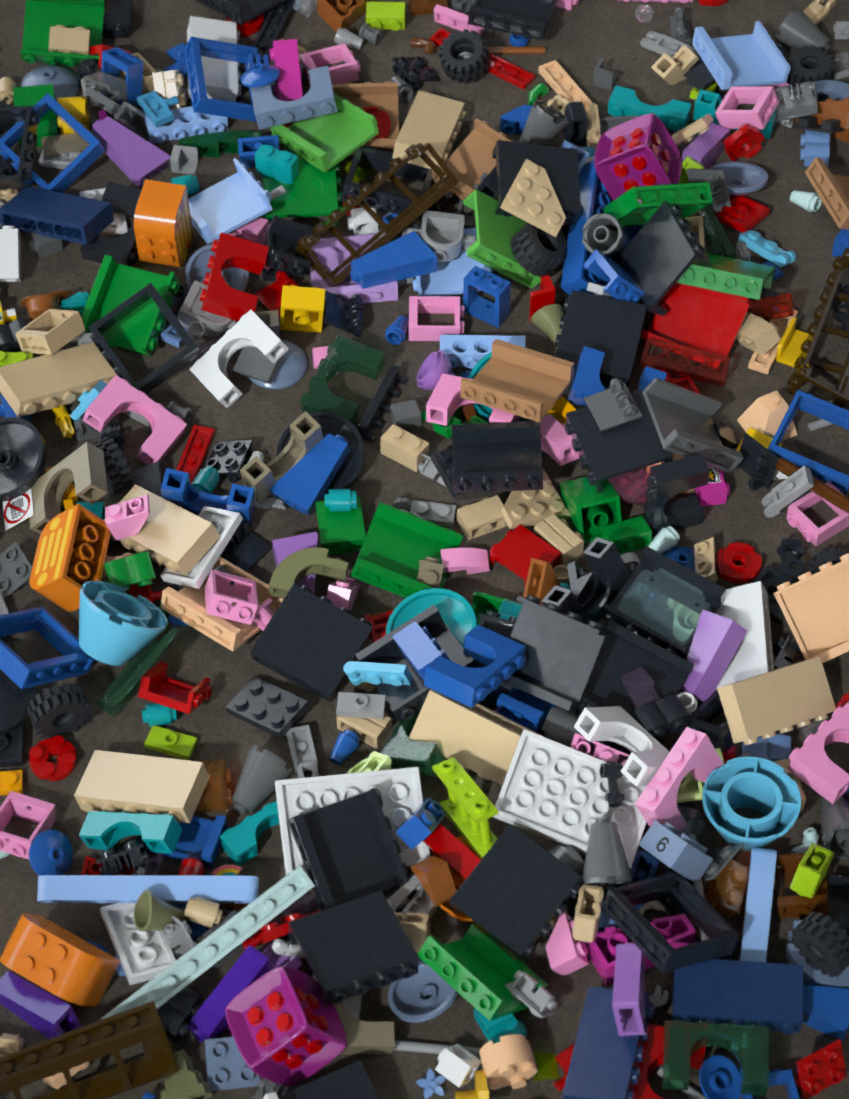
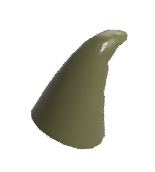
M559 304L544 306L531 318L532 324L541 329L554 344V353L557 351V347H555L557 334L561 335L562 331L559 328L561 316H565L564 307Z
M144 890L137 899L134 909V923L140 932L163 931L166 925L174 924L172 916H175L181 922L186 921V923H189L190 921L188 917L184 916L186 908L179 909L169 905L150 890Z

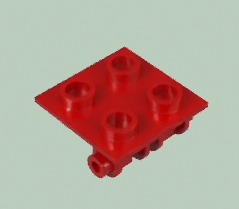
M281 270L276 273V282L254 293L269 311L278 310V319H280L283 285L298 286L285 271Z
M840 1039L796 1062L798 1074L795 1076L794 1081L796 1088H801L803 1099L817 1095L823 1089L833 1084H838L847 1077Z

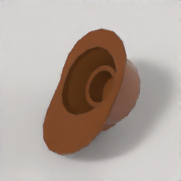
M61 290L43 295H32L22 299L20 304L23 307H27L30 319L33 321L48 309L59 310V302L68 298L70 292Z

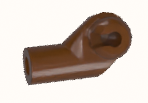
M411 37V47L425 48V54L435 53L436 44L426 38Z

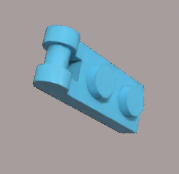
M749 230L739 235L737 240L779 267H784L796 260V254L793 251H784L775 242L761 237V234L757 231Z
M349 661L343 667L344 672L353 685L369 682L375 685L386 683L401 686L411 685L413 679L407 665Z

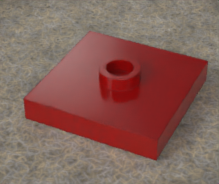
M733 196L730 198L731 207L724 206L721 212H713L712 219L744 233L769 215L770 208L744 196Z

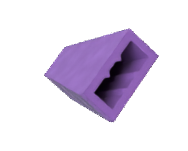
M109 116L103 120H97L92 125L91 134L100 141L106 150L105 153L137 187L144 184L145 179L150 180L169 166L171 157L167 153Z
M711 123L709 125L710 129L699 135L683 151L682 163L689 155L705 166L703 170H709L724 150L723 142L729 137L730 129Z
M317 532L272 540L276 567L283 559L296 551L318 547ZM316 574L303 578L297 586L304 585L311 589L312 594H314Z
M702 610L686 660L694 664L690 674L687 675L680 690L692 694L697 702L701 701L704 703L714 693L747 630L734 620Z
M633 942L617 944L612 1007L619 1036L645 1035V955Z

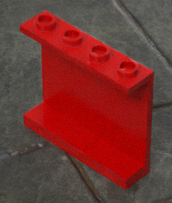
M675 283L662 298L668 311L664 316L655 313L648 331L643 330L641 339L721 372L752 301L747 297Z

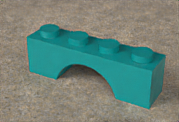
M615 86L609 99L608 114L614 117L635 115L639 117L654 113L667 129L676 132L687 126L692 104L672 99L664 105H647L636 97L635 90Z
M700 90L695 101L693 120L697 121L703 116L710 114L713 118L711 123L720 125L715 114L723 101L720 94ZM775 108L764 129H759L764 138L770 139L775 127L777 108Z
M277 800L266 804L261 811L247 816L242 823L234 828H228L220 836L221 848L236 866L240 867L258 855L257 840L264 830L271 826L280 825Z
M101 810L99 812H88L79 836L88 848L106 850L112 848L119 840L125 837L140 835L151 853L173 854L182 828L175 817L170 814H137L124 811L117 813Z

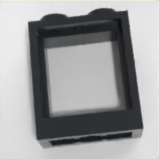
M716 690L690 715L689 726L687 727L705 733L715 749L720 748L721 752L726 753L735 744L728 723L723 727L710 724L720 711L724 712L719 693Z

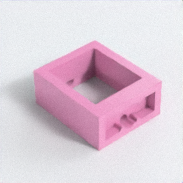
M345 43L301 54V64L304 66L303 72L310 85L308 70L345 61L346 64L329 68L332 84H344L359 80L358 72L361 71L359 61L354 59L352 50H349Z
M731 87L716 110V118L720 126L725 128L740 129L743 124H750V126H755L758 129H764L779 100L773 87ZM738 104H755L752 110H735Z
M409 296V341H440V335L464 334V321H460V318H464V305H460V296ZM418 313L455 314L454 326L418 325Z
M830 481L825 483L829 487L841 493ZM810 492L788 506L787 521L791 527H796L802 533L803 538L807 542L811 541L815 546H818L849 526V514L814 492ZM823 500L839 516L818 528L803 511Z
M211 569L205 586L206 614L251 625L258 607L255 580Z
M11 791L0 807V851L29 859V848L33 839L39 833L50 830L55 822V804ZM12 816L38 824L29 839L3 832Z

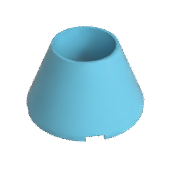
M87 581L80 589L79 646L86 654L100 662L113 666H123L165 630L168 623L167 618L156 605L141 595L135 598L125 593L126 588L103 581Z
M738 757L728 760L727 764L718 769L715 768L710 773L703 788V807L708 819L727 844L733 846L742 843L741 851H752V847L763 848L792 828L800 813L801 794L795 780L792 781L784 772V768L770 760L759 757ZM742 807L753 808L763 813L765 817L748 819L738 815L733 810Z

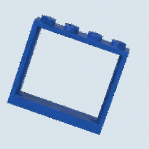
M191 36L184 48L193 112L257 122L251 89H249L251 105L207 98L201 58L203 56L245 63L247 71L248 53L256 56L258 54L257 47Z
M47 93L33 107L37 114H39L40 119L51 110L89 145L49 185L31 169L32 179L29 183L32 186L36 184L39 189L63 193L106 150L100 141ZM17 122L0 139V155L6 161L10 159L13 162L11 164L17 172L20 158L10 148L23 137L25 122Z
M798 390L768 450L779 459L784 458L798 468L806 466L811 470L813 477L823 483L830 481L846 496L849 491V473L848 475L780 447L798 409L849 430L848 409L840 408L829 401L821 400L810 393L807 394Z
M44 606L0 615V637L36 630L63 655L26 664L0 639V669L21 689L84 675L90 671L94 658L80 648L79 639Z

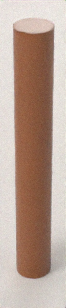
M545 46L488 47V51L492 54H545Z

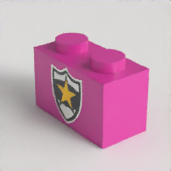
M707 465L710 470L708 485L694 488L701 507L725 504L727 495H730L729 483L724 481V471Z

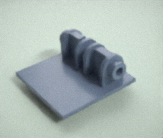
M234 1037L204 1040L207 1077L211 1091L257 1086L260 1078L244 1061Z

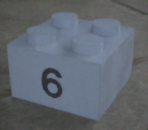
M655 820L639 843L642 848L661 862L696 884L713 861L710 856L705 854L708 850L707 848L692 840L690 836L668 822L662 825Z

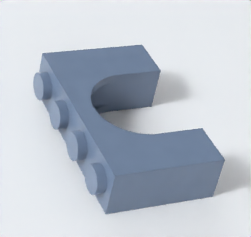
M328 66L308 70L311 82L310 90L305 96L294 101L276 99L273 95L271 83L261 87H250L259 130L338 112Z

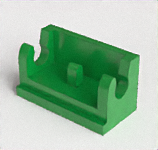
M643 516L600 527L604 539L614 542L620 555L646 548L652 541V530Z

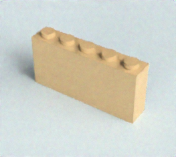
M419 90L395 141L392 158H402L406 154L405 150L413 144L430 143L445 163L466 116V111H463L464 103ZM426 150V155L436 165H439L437 161L434 159V157L431 155V153L428 150ZM420 156L407 162L431 169Z
M91 342L55 352L53 355H43L0 367V392L19 418L76 402L86 390L90 392L100 380L108 384L117 374L96 345Z
M135 484L119 503L148 495L150 515L137 535L117 541L127 549L133 548L137 553L148 551L151 560L157 565L163 564L172 573L176 574L178 572L186 576L220 538V535L211 522ZM111 533L110 540L115 542L116 539Z
M820 656L717 688L733 742L743 741L744 745L758 742L757 737L762 736V739L776 736L775 731L777 730L780 733L794 730L793 725L797 724L798 728L811 724L810 719L813 718L815 722L829 718L828 713L836 710Z
M430 689L409 739L413 740L418 746L427 747L435 751L440 757L449 759L454 757L462 768L471 769L477 772L480 777L492 780L502 787L523 730L525 729L535 734L538 733L478 703L471 708Z
M95 750L74 797L81 810L86 812L104 810L117 813L124 811L137 814H170L175 817L178 823H190L208 782L209 775L203 762Z

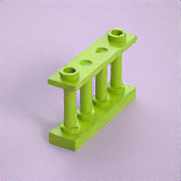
M453 757L432 766L433 771L448 789L449 799L440 802V805L446 813L445 816L482 860L498 839L490 830L488 818L497 815L498 810Z

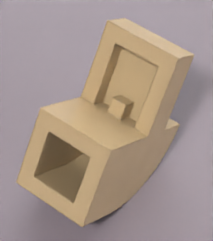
M683 45L672 58L664 53L651 68L668 84L674 85L686 79L683 75L699 58Z

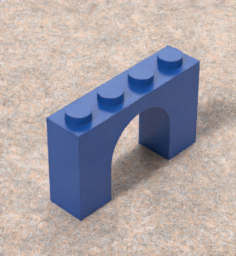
M584 346L578 359L574 380L567 400L573 401L578 405L587 406L584 400L585 397L606 390L601 384L599 377L604 352ZM646 366L640 377L637 390L641 389L643 392L655 378L665 381L666 372Z
M166 468L161 485L163 499L195 515H199L204 506L237 512L243 518L241 522L246 521L249 526L251 525L255 510L254 488L232 483L229 495H213L192 486L189 482V473Z
M477 625L465 635L463 654L487 666L482 668L464 667L439 655L426 665L424 686L472 708L478 702L483 701L493 690L495 691L501 683L508 680L518 669H522L526 662V657L524 656L526 646Z

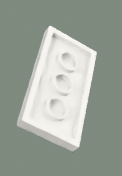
M204 506L198 516L211 522L220 538L186 576L178 572L174 574L165 567L160 575L163 581L200 589L243 520L241 514Z
M116 903L101 907V916L129 985L152 980L176 961L170 945L164 936V931L140 932L134 923L136 903Z

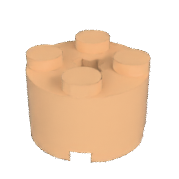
M505 1035L500 1037L501 1042L493 1044L491 1040L480 1049L481 1063L491 1090H497L510 1085L512 1089L525 1087L527 1085L526 1080L537 1073V1066L528 1040L526 1041V1037L523 1035Z

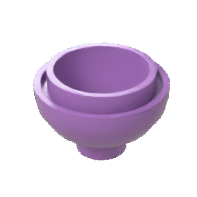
M442 350L433 352L425 359L417 373L416 380L418 381L417 385L419 388L426 391L434 390L442 373L456 376L452 373L451 361Z

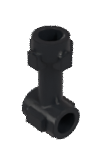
M606 761L600 765L599 769L600 777L607 778L609 793H606L605 801H608L609 807L617 808L622 806L625 800L624 794L619 791L617 779L622 778L623 773L621 770L623 766L622 764H616V762Z

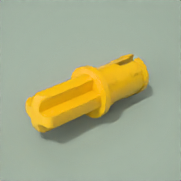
M66 405L52 408L56 417L55 423L60 427L63 437L72 438L75 430Z

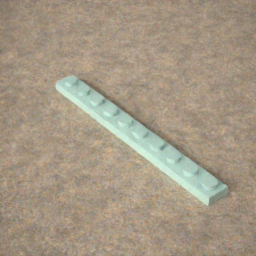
M298 866L107 1013L101 1020L154 1001L156 1008H159L315 885L302 867Z

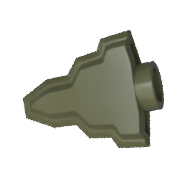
M184 1050L174 1052L173 1056L179 1072L171 1074L165 1079V1089L161 1091V1099H209L213 1097L210 1084L204 1082L202 1074L193 1069L192 1060Z

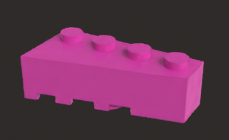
M297 39L273 41V48L270 49V61L273 60L274 66L280 70V76L276 80V84H273L274 97L278 96V100L281 101L300 99L303 97Z
M685 914L657 918L651 922L674 949L696 943V931ZM615 926L606 927L605 931L598 932L593 942H584L588 949V956L606 986L614 983L617 944L633 942L621 928L615 929ZM645 955V970L655 967Z

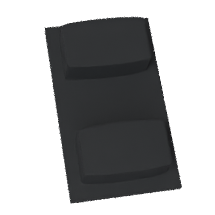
M704 61L683 75L687 78L686 83L699 90H705L715 80Z
M815 116L798 118V125L793 126L796 129L830 134L844 131V128H840V120L828 119L822 121L821 125L816 124L817 117Z
M159 461L133 471L136 485L162 498V473Z

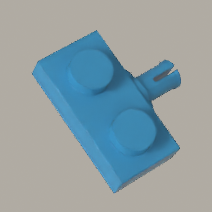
M154 90L137 97V103L154 126L158 127L174 120L173 114L168 107L178 104V99L176 96L165 100L159 97Z

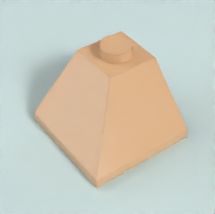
M776 390L757 398L737 421L745 432L750 427L774 438L789 406ZM793 420L782 441L797 436Z

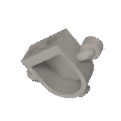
M426 210L423 212L421 229L405 228L402 231V236L415 231L437 255L438 262H447L455 259L460 254L461 247L467 251L477 241V236L463 234L465 215Z
M194 280L179 310L177 319L182 326L188 328L187 333L193 340H200L203 336L218 337L225 333L227 329H231L236 321L201 310L202 301H199L202 289H206V285Z

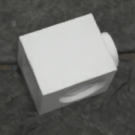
M363 208L350 210L351 218H347L348 229L353 230L354 236L376 234L378 232V224Z
M456 1044L449 1048L445 1047L438 1056L439 1063L435 1070L456 1086L461 1087L473 1079L474 1070H478L481 1060L461 1045Z

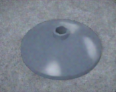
M60 65L39 66L27 73L20 87L53 84L55 100L57 102L58 98L75 97L79 90L77 75L72 70Z
M723 162L709 169L724 171L729 195L744 196L757 192L768 182L767 172L763 168L751 163Z
M212 244L198 249L190 257L185 273L189 289L194 280L203 284L206 272L210 271V268H207V263L210 255L213 256L214 252L210 251ZM227 268L221 271L222 276L227 280L230 287L244 292L248 282V271L239 268Z
M281 340L288 345L289 350L285 353L272 383L268 384L253 378L249 379L256 385L267 389H282L292 386L300 381L307 371L308 360L305 352L298 345L290 341Z
M419 958L417 974L391 983L388 991V1003L398 1018L406 1022H424L442 1014L453 1003L458 992Z

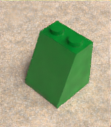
M53 84L14 87V106L34 107L47 93L55 99ZM51 110L40 119V124L37 125V143L34 147H43L42 137L59 135L57 115ZM23 137L18 140L19 149L22 147Z
M587 477L560 483L562 501L570 514L569 518L575 532L581 534L584 544L593 542L597 537L604 539L600 527L622 521L620 497L608 480L601 481L602 492L597 493L594 485L590 486Z

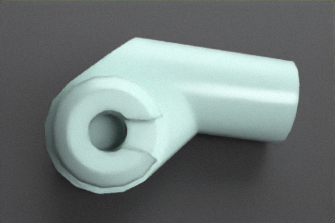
M805 829L802 845L791 849V853H806L811 843L818 845L819 835L816 829Z

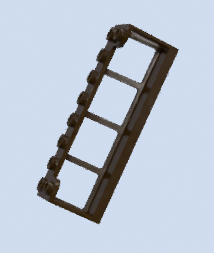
M418 143L408 147L405 150L406 154L402 158L397 157L389 164L391 167L388 170H382L374 176L376 180L371 184L368 182L359 189L360 193L354 197L352 195L346 199L344 207L340 210L337 208L332 211L325 223L321 221L313 227L314 232L309 236L306 234L297 241L298 245L294 248L303 259L311 261L310 266L330 287L338 286L350 275L351 261L386 245L459 183L430 143ZM426 150L431 153L444 172L426 155ZM420 156L440 177V180L419 198H416L394 173L408 161ZM389 178L410 199L411 204L386 224L363 199ZM359 204L381 227V230L355 250L332 225ZM326 230L350 253V256L330 273L311 249L321 239L320 236ZM305 251H307V252L309 253V255L313 258V260L307 255V253H306Z
M849 247L844 250L841 257L837 256L832 264L834 270L826 280L828 286L819 298L821 304L814 311V322L807 329L808 338L801 345V356L794 363L796 369L787 381L789 385L787 393L795 395L798 391L796 389L805 381H808L832 394V399L813 395L814 397L829 401L840 408L849 402V353L843 367L810 359L820 331L849 339V332L823 325L833 298L849 302V295L836 292L844 269L849 268ZM813 366L840 374L835 390L810 377Z
M151 1001L0 1057V1095L12 1091L15 1099H23L19 1090L20 1087L57 1073H63L68 1086L34 1099H107L179 1072L155 1003ZM142 1042L146 1057L124 1064L119 1053L120 1050ZM108 1054L114 1056L117 1064L116 1068L74 1083L69 1071L71 1068Z

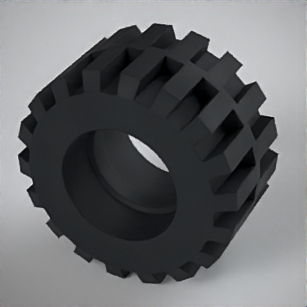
M464 29L463 32L458 30L455 34H449V38H445L443 44H440L439 57L446 76H449L453 81L456 79L458 83L465 81L466 84H469L471 80L474 82L478 81L477 78H482L484 72H488V66L491 64L485 39H483L481 34H476V31L472 30L469 32L468 29ZM462 52L473 54L465 60L456 59Z
M527 223L511 238L510 246L512 247L511 251L522 268L534 276L542 277L550 274L566 258V247L559 234L554 237L530 223Z

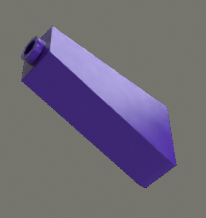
M251 945L247 947L190 1020L192 1035L197 1041L203 1043L206 1039L219 1038L229 1027L225 1013L226 1006L241 991L270 971L269 959Z
M7 971L0 978V1004L48 1039L82 1027L71 1005L10 971Z

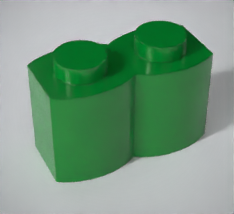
M148 551L104 563L109 583L126 588L125 592L130 591V586L139 584V587H145L153 584L152 580L156 579Z

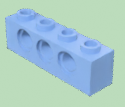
M192 106L170 110L174 120L155 127L145 114L146 130L150 143H163L164 141L179 140L180 138L199 134L228 131L227 117L193 112Z
M440 335V350L448 355L452 368L467 367L473 369L478 361L492 352V343L495 339L525 348V336Z

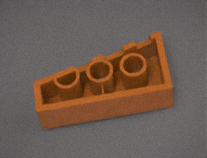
M317 0V14L337 32L338 28L348 29L364 15L367 2H377L378 0Z

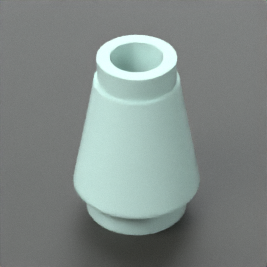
M794 190L790 196L791 202L810 213L811 211L817 212L822 204L818 193Z
M671 526L663 527L648 547L662 554L677 545V541L680 540L679 534Z

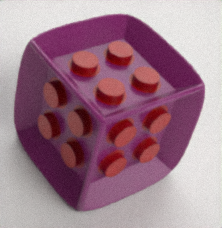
M654 113L636 117L609 129L600 137L595 151L594 165L596 172L613 201L632 187L679 183L682 171V160L679 150L662 121Z
M281 966L269 971L235 996L225 1008L229 1028L246 1064L258 1076L277 1084L292 1086L306 1080L335 1059L348 1045L345 1029L334 1004L328 1006L323 1004V990L319 982L311 976L291 967Z

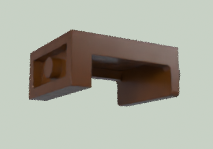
M784 853L776 856L779 918L806 917L812 912H816V914L820 912L823 916H829L827 873L812 898L801 896L790 888L798 865L806 853Z

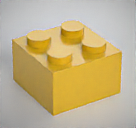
M283 285L279 330L322 332L325 289Z

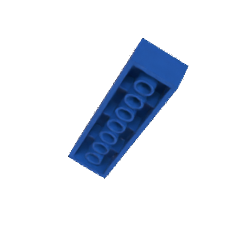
M594 160L584 164L579 173L581 214L576 223H570L566 247L567 255L564 261L561 287L570 296L572 291L594 295V292L587 291L588 282L602 285L608 284L583 266L592 255L582 242L583 226L592 216L605 214L604 207L613 202L596 172ZM609 254L606 256L612 259L613 254Z

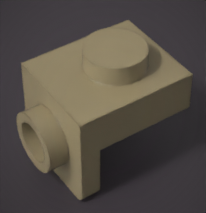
M426 557L425 560H419L418 565L420 566L416 581L433 588H439L444 565L438 564L439 559Z

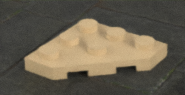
M526 159L500 208L556 237L566 216L545 168Z
M543 467V490L512 491L505 502L501 512L510 529L516 528L519 524L523 527L535 526L552 514H555L559 519H569L570 514Z

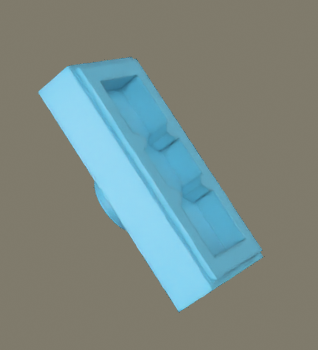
M100 380L90 392L86 390L78 399L81 403L70 417L74 421L78 420L107 384Z

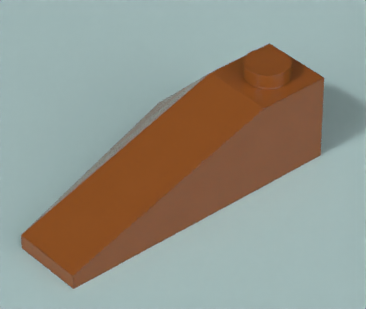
M849 97L841 101H834L831 98L825 102H818V114L810 115L817 117L816 124L821 125L822 121L828 119L840 120V128H844V131L830 134V136L849 142Z

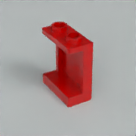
M520 524L514 530H509L505 538L501 542L495 543L490 550V564L494 565L499 562L525 580L524 587L527 581L531 558L550 562L553 569L560 565L561 562L560 551Z
M162 661L142 675L138 693L139 698L187 714L199 708L205 700L210 698L212 687H210L211 678L206 677L194 686L167 677L169 664Z

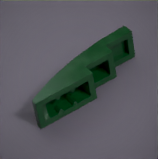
M227 131L199 134L180 138L179 146L197 147L198 156L220 158L221 153L239 154L238 138L262 137V132Z

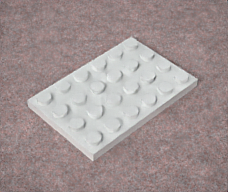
M524 729L495 804L498 814L493 817L554 842L563 843L564 846H570L584 854L587 851L591 824L596 823V818L608 817L611 822H616L629 869H631L646 825V821L635 803L647 786L636 787L623 774L622 778L617 779L619 791L624 794L625 800L622 806L611 808L608 806V801H605V795L609 793L607 778H601L599 773L600 765L605 763V761Z
M412 767L275 781L286 875L298 866H301L307 874L288 820L294 816L303 815L363 794L373 788L382 798V810L384 816H387L391 822L392 830L390 832L393 840L396 839L399 844L401 862H404L407 867H411L429 858V847L423 841L411 850L395 832L423 803L419 768Z

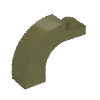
M316 547L296 551L283 559L276 567L269 583V595L284 599L293 584L297 585L303 578L314 574L346 581L348 563L340 558H329V549Z

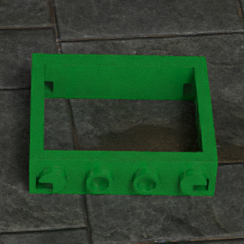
M710 183L632 187L605 206L604 212L614 216L622 227L645 225L665 201L670 204L675 203L683 209L684 216L691 217L713 203Z

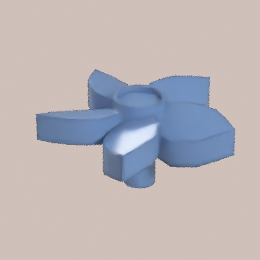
M429 1068L426 1078H420L416 1081L420 1087L424 1088V1098L431 1097L433 1091L437 1095L444 1096V1091L440 1084L446 1080V1077L443 1075L435 1077L434 1071Z

